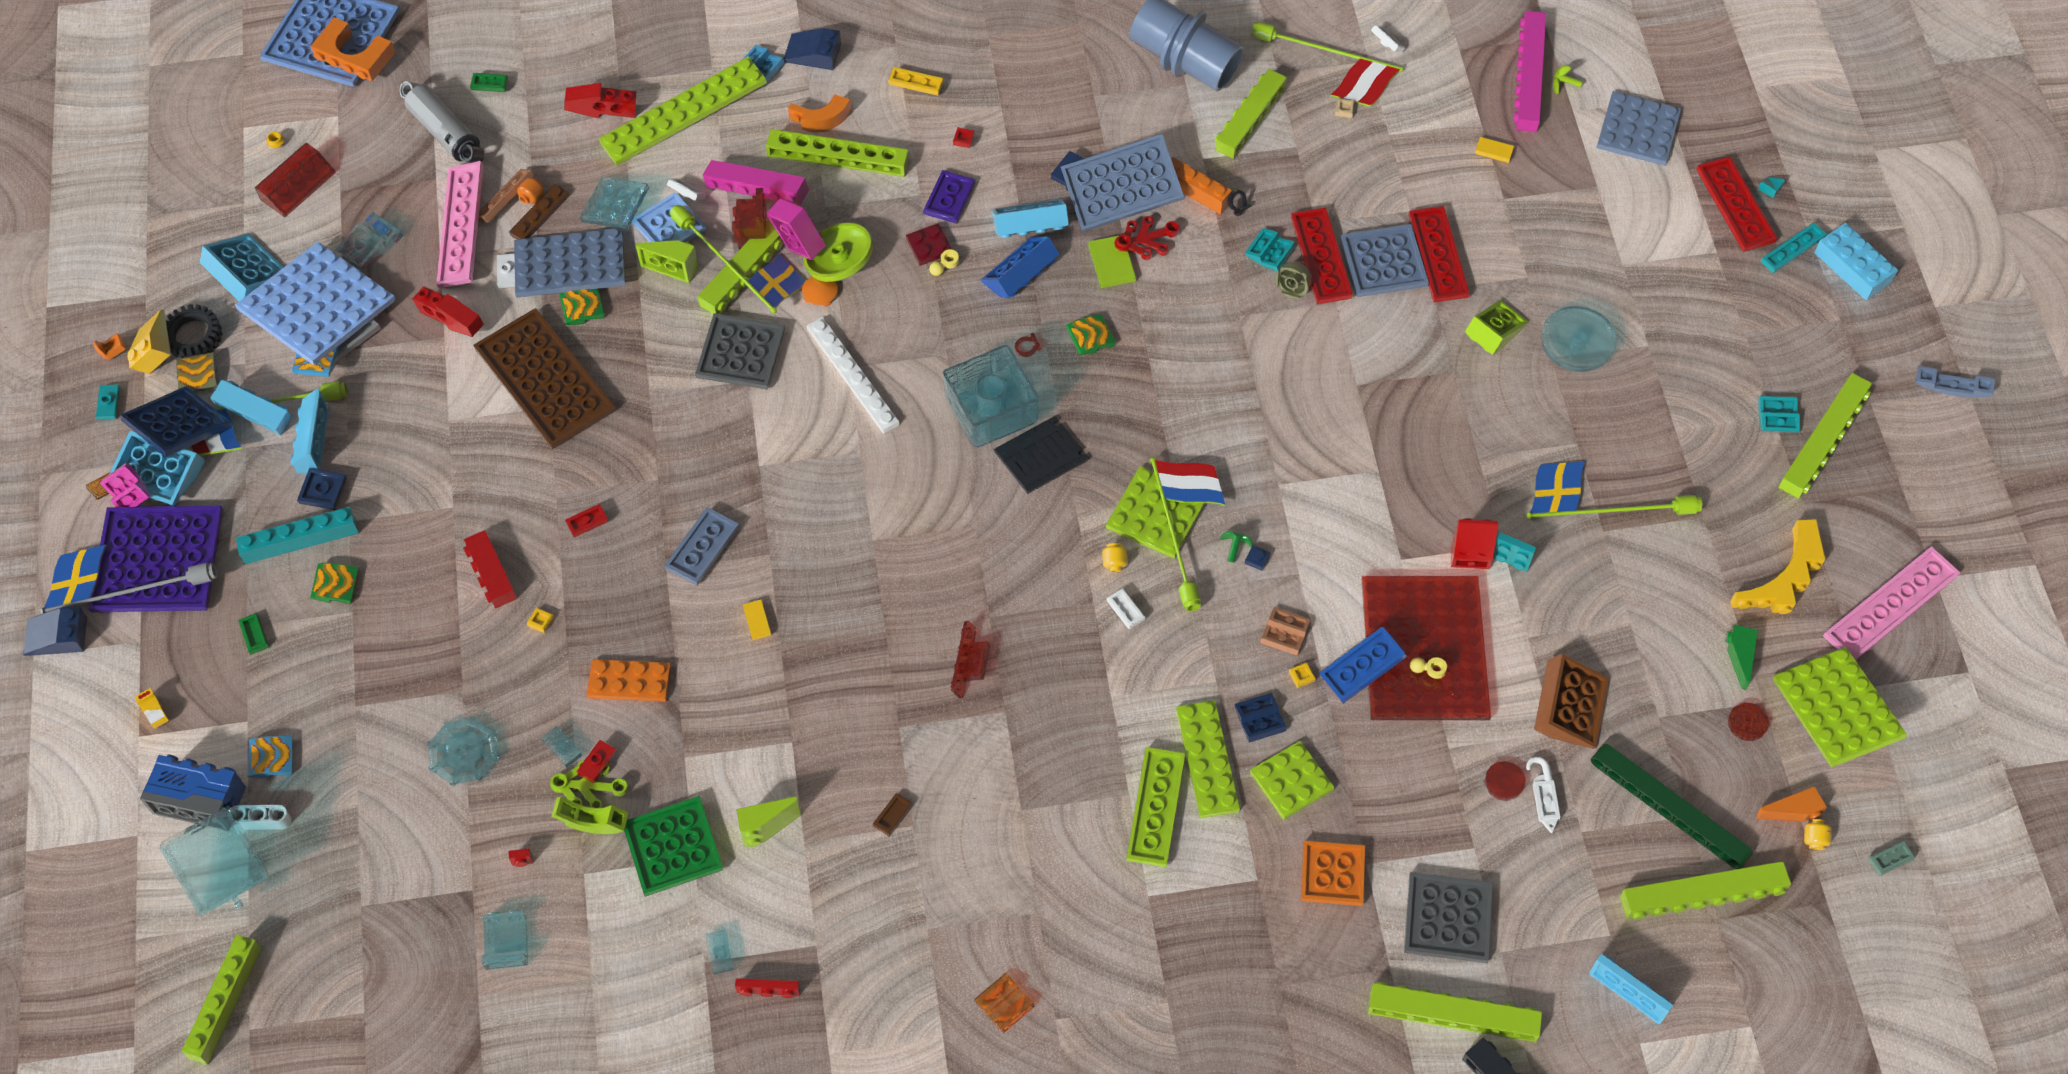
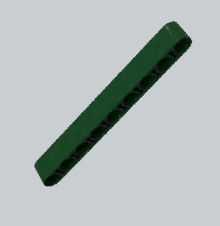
M1602 744L1591 757L1590 761L1597 769L1734 869H1742L1752 856V850L1745 843L1610 745Z

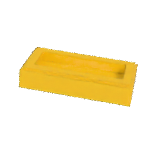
M1480 137L1475 154L1509 163L1514 146Z
M762 600L742 604L752 641L771 636Z

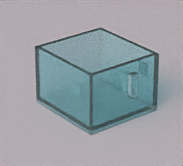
M230 805L162 841L160 845L161 852L199 917L231 899L234 901L236 909L243 907L244 903L238 895L268 879L267 869Z

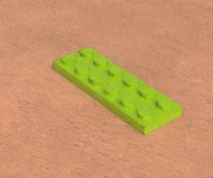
M1215 700L1176 706L1199 818L1238 813L1240 807Z
M1150 747L1145 748L1126 861L1167 868L1185 753Z

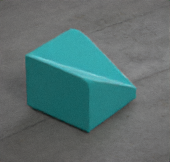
M1767 177L1760 183L1758 190L1774 198L1783 188L1785 180Z

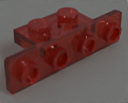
M969 620L964 621L961 630V640L958 646L957 660L954 665L953 680L951 681V691L958 698L964 697L967 681L984 680L990 644L987 641L975 642L977 629Z

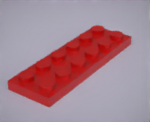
M1730 156L1697 166L1696 170L1743 252L1776 243V235Z
M1444 206L1410 210L1408 216L1428 278V286L1433 303L1469 298V289Z
M1326 207L1291 213L1292 224L1304 264L1312 274L1311 287L1316 304L1352 299L1353 294Z

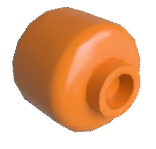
M536 178L525 179L517 189L519 200L524 204H535L544 194L543 184Z

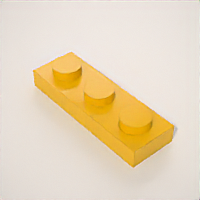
M893 67L888 82L889 85L938 96L943 85V78Z

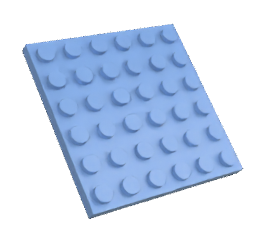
M316 242L235 305L237 310L312 365H315L396 300L393 294L320 242Z

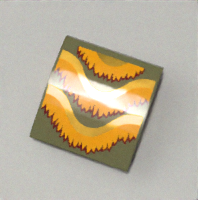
M214 352L176 359L179 389L186 386L195 392L217 388V365Z

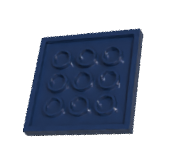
M186 386L120 415L123 423L165 457L231 428V421Z

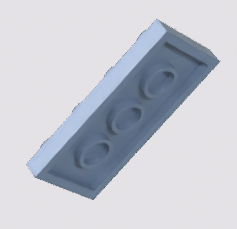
M706 507L664 565L665 569L698 586L739 529V523Z

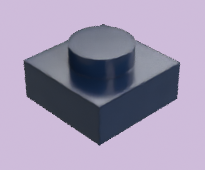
M1252 545L1245 559V564L1263 571L1270 552Z

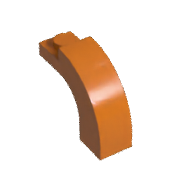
M834 94L828 105L817 110L806 109L791 103L788 107L789 119L801 123L802 130L827 131L844 122L851 112V101L848 98Z

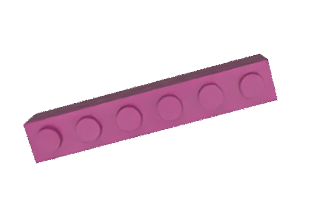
M716 160L710 161L702 175L706 186L711 189L740 193L773 201L782 199L791 201L796 205L802 204L809 191L805 177Z

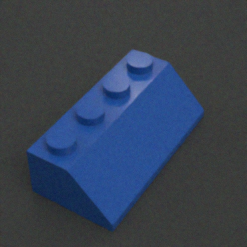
M1030 237L980 280L999 297L1012 298L1018 293L1017 290L1030 283L1031 278L1041 274L1045 266L1054 263L1055 258L1060 254L1049 237Z

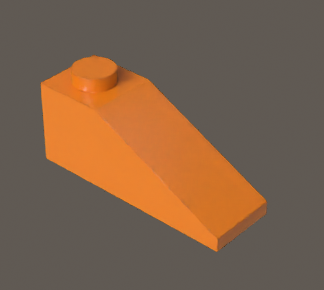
M1814 786L1761 807L1756 816L1758 819L1805 822L1810 819H1820L1827 806Z

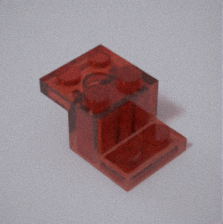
M756 188V195H753L752 199H736V207H733L735 221H732V231L734 232V242L738 243L739 250L746 244L747 239H766L767 207L763 188Z

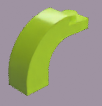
M560 796L556 798L551 817L565 822L564 826L593 834H617L624 831L629 812L613 805L605 808H590Z

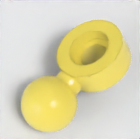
M952 249L944 251L941 254V261L933 262L930 265V273L934 276H939L943 273L944 267L949 269L956 267L959 264L958 253Z
M1416 657L1410 662V668L1413 672L1421 673L1427 670L1428 675L1435 679L1444 677L1447 672L1446 662L1438 657L1430 659L1428 663L1420 657Z

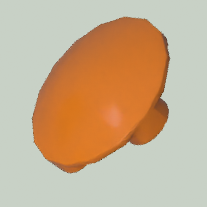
M813 277L807 279L802 286L804 301L814 305H831L838 291L835 281L824 282Z

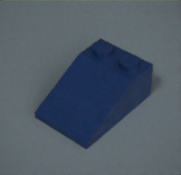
M820 28L792 33L783 58L785 63L833 70L841 47L840 31Z
M80 607L58 608L27 619L23 655L84 652L87 626L86 614Z

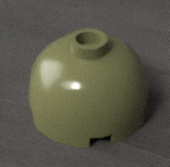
M1300 262L1286 263L1278 270L1275 276L1277 288L1279 286L1283 295L1293 299L1304 296L1312 284V274L1309 268Z

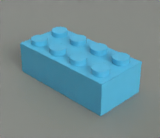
M1846 222L1822 238L1814 252L1865 300H1868L1892 283L1898 272L1896 267Z

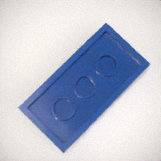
M1382 626L1319 674L1344 704L1407 656Z

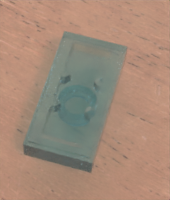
M726 929L705 934L713 974L716 975L734 970Z

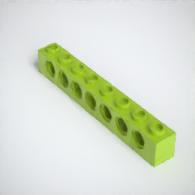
M770 129L766 143L768 157L905 177L909 162L908 149L801 134L799 132Z

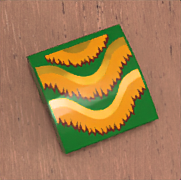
M598 289L574 290L559 295L566 325H581L585 323V320L603 319L604 311Z
M1102 314L1085 317L1066 325V329L1079 355L1095 354L1098 349L1114 347L1116 344Z
M318 563L310 599L326 603L332 600L350 604L358 567L336 563Z

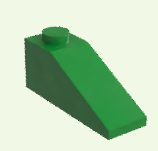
M1734 625L1731 631H1727L1725 642L1728 643L1727 651L1741 689L1746 690L1751 681L1758 630Z

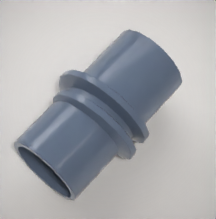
M1147 0L1134 19L1129 33L1131 41L1160 57V66L1163 70H1171L1175 77H1181L1186 73L1217 92L1226 86L1235 73L1245 49L1244 45L1206 24L1207 15L1205 12L1201 11L1194 17L1167 0Z

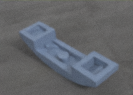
M1918 366L1915 383L1926 389L1951 396L1989 397L1994 394L1995 379L1975 376V379L1937 373L1935 368Z

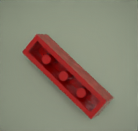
M483 530L465 538L466 546L463 549L467 558L472 557L473 561L470 564L474 573L479 572L480 577H477L481 588L485 587L487 590L484 594L488 603L492 602L496 609L516 600L514 590L486 531Z

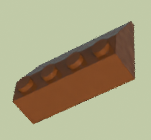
M1564 654L1549 659L1547 661L1534 730L1549 738L1595 749L1597 747L1609 678Z

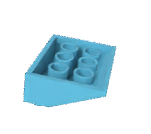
M249 233L202 247L200 263L238 301H241L284 268Z
M129 431L110 474L128 462L145 483L150 493V498L174 506L196 480L205 460L197 453L185 449L165 457L136 432Z

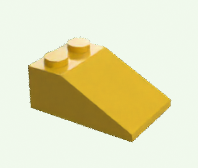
M160 309L139 329L128 352L131 369L150 374L171 355L164 310Z

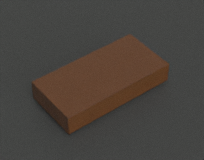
M895 793L874 821L873 827L890 837L912 808L913 803Z

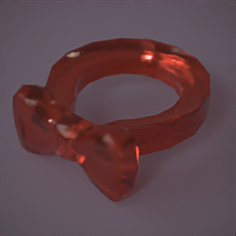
M1034 333L1030 334L1031 337H1021L1016 341L1015 351L1019 356L1029 357L1036 350H1041V346ZM1021 342H1033L1034 346L1030 351L1023 352L1019 349Z

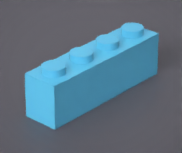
M220 381L210 398L215 405L281 436L292 417L287 407L281 404L274 405L267 397L261 396L260 398L255 396V392L247 388L243 390L233 381Z

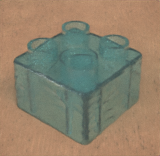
M999 346L943 371L946 400L974 447H982L1037 422L1039 397L1010 346Z

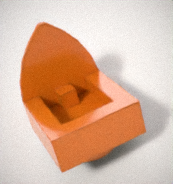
M118 333L103 343L100 341L93 342L97 353L106 360H110L126 350L123 339Z

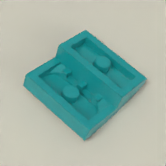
M1262 228L1246 250L1245 255L1266 268L1278 272L1296 245L1294 241L1280 238L1278 232Z
M1758 397L1761 431L1800 432V414H1798L1797 397Z

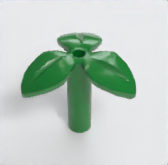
M1227 531L1221 535L1220 540L1232 538L1227 561L1234 563L1240 542L1243 541L1250 547H1252L1253 542L1241 532Z

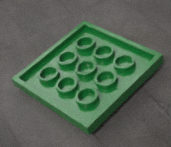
M700 796L626 821L624 832L645 897L723 871Z

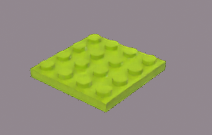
M1139 466L1109 518L1106 529L1175 559L1177 553L1155 472ZM1166 500L1179 549L1183 545L1205 503H1181Z

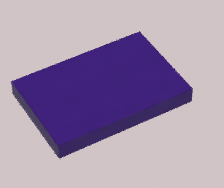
M942 170L925 205L923 214L957 224L973 190L975 179Z

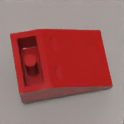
M1470 518L1459 519L1450 547L1451 567L1490 569L1498 521L1489 519L1472 520Z

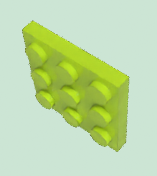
M1301 741L1250 770V774L1283 820L1333 792L1335 788Z

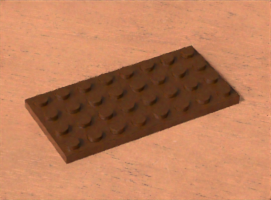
M536 308L473 345L476 352L552 449L616 411L614 405Z

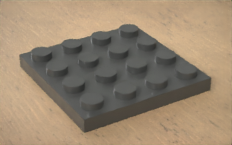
M714 313L696 369V378L768 390L785 332V325Z
M1410 872L1404 953L1488 963L1493 882Z

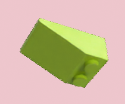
M676 240L636 244L640 266L690 283L699 267L695 247L688 242Z
M1499 300L1475 315L1464 333L1471 340L1480 344L1485 351L1493 355L1513 339L1529 321L1502 300Z
M797 796L736 809L744 847H756L760 843H765L801 816Z

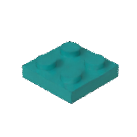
M1500 532L1494 547L1493 558L1499 562L1510 564L1518 570L1527 572L1536 547Z

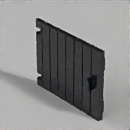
M1056 416L994 449L995 454L1027 494L1090 459L1087 454L1079 455L1083 449L1062 424L1055 425L1059 421Z

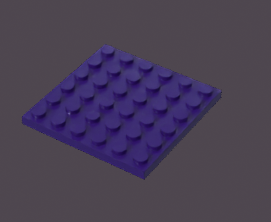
M222 506L107 507L100 546L107 545L101 559L98 581L91 598L185 576L190 566L207 562L215 565L223 514ZM185 579L89 602L88 609L91 613L207 611L212 581L192 585L191 582L189 583Z

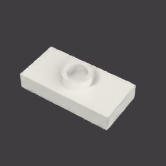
M1374 26L1371 31L1381 39L1380 42L1385 47H1390L1393 51L1399 53L1405 50V47L1383 27Z
M679 178L669 179L667 183L668 186L680 192L679 194L685 198L699 201L704 200L706 197L705 192Z
M514 254L497 255L498 288L515 287Z
M1123 588L1107 598V602L1128 629L1145 620L1144 614Z

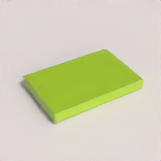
M1118 236L1088 241V248L1101 289L1136 282L1128 251H1119L1114 246L1115 239Z

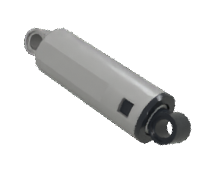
M405 81L400 85L399 92L401 97L405 98L406 108L455 160L468 163L483 161L485 153L480 147L479 138L429 86Z

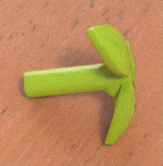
M1567 65L1559 67L1553 77V89L1556 94H1559V83L1561 81L1579 88L1582 86L1583 81L1565 75L1572 69Z

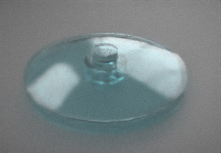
M1570 306L1559 309L1548 317L1541 332V344L1549 359L1558 366L1570 371L1588 372L1602 367L1610 360L1616 347V333L1608 319L1599 312L1587 307Z

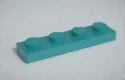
M1812 223L1762 257L1761 263L1774 274L1818 244L1827 234L1817 224Z

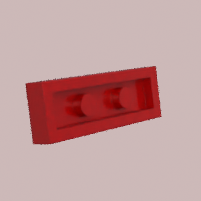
M735 979L736 992L742 996H752V994H761L763 997L781 995L784 998L800 996L799 981Z

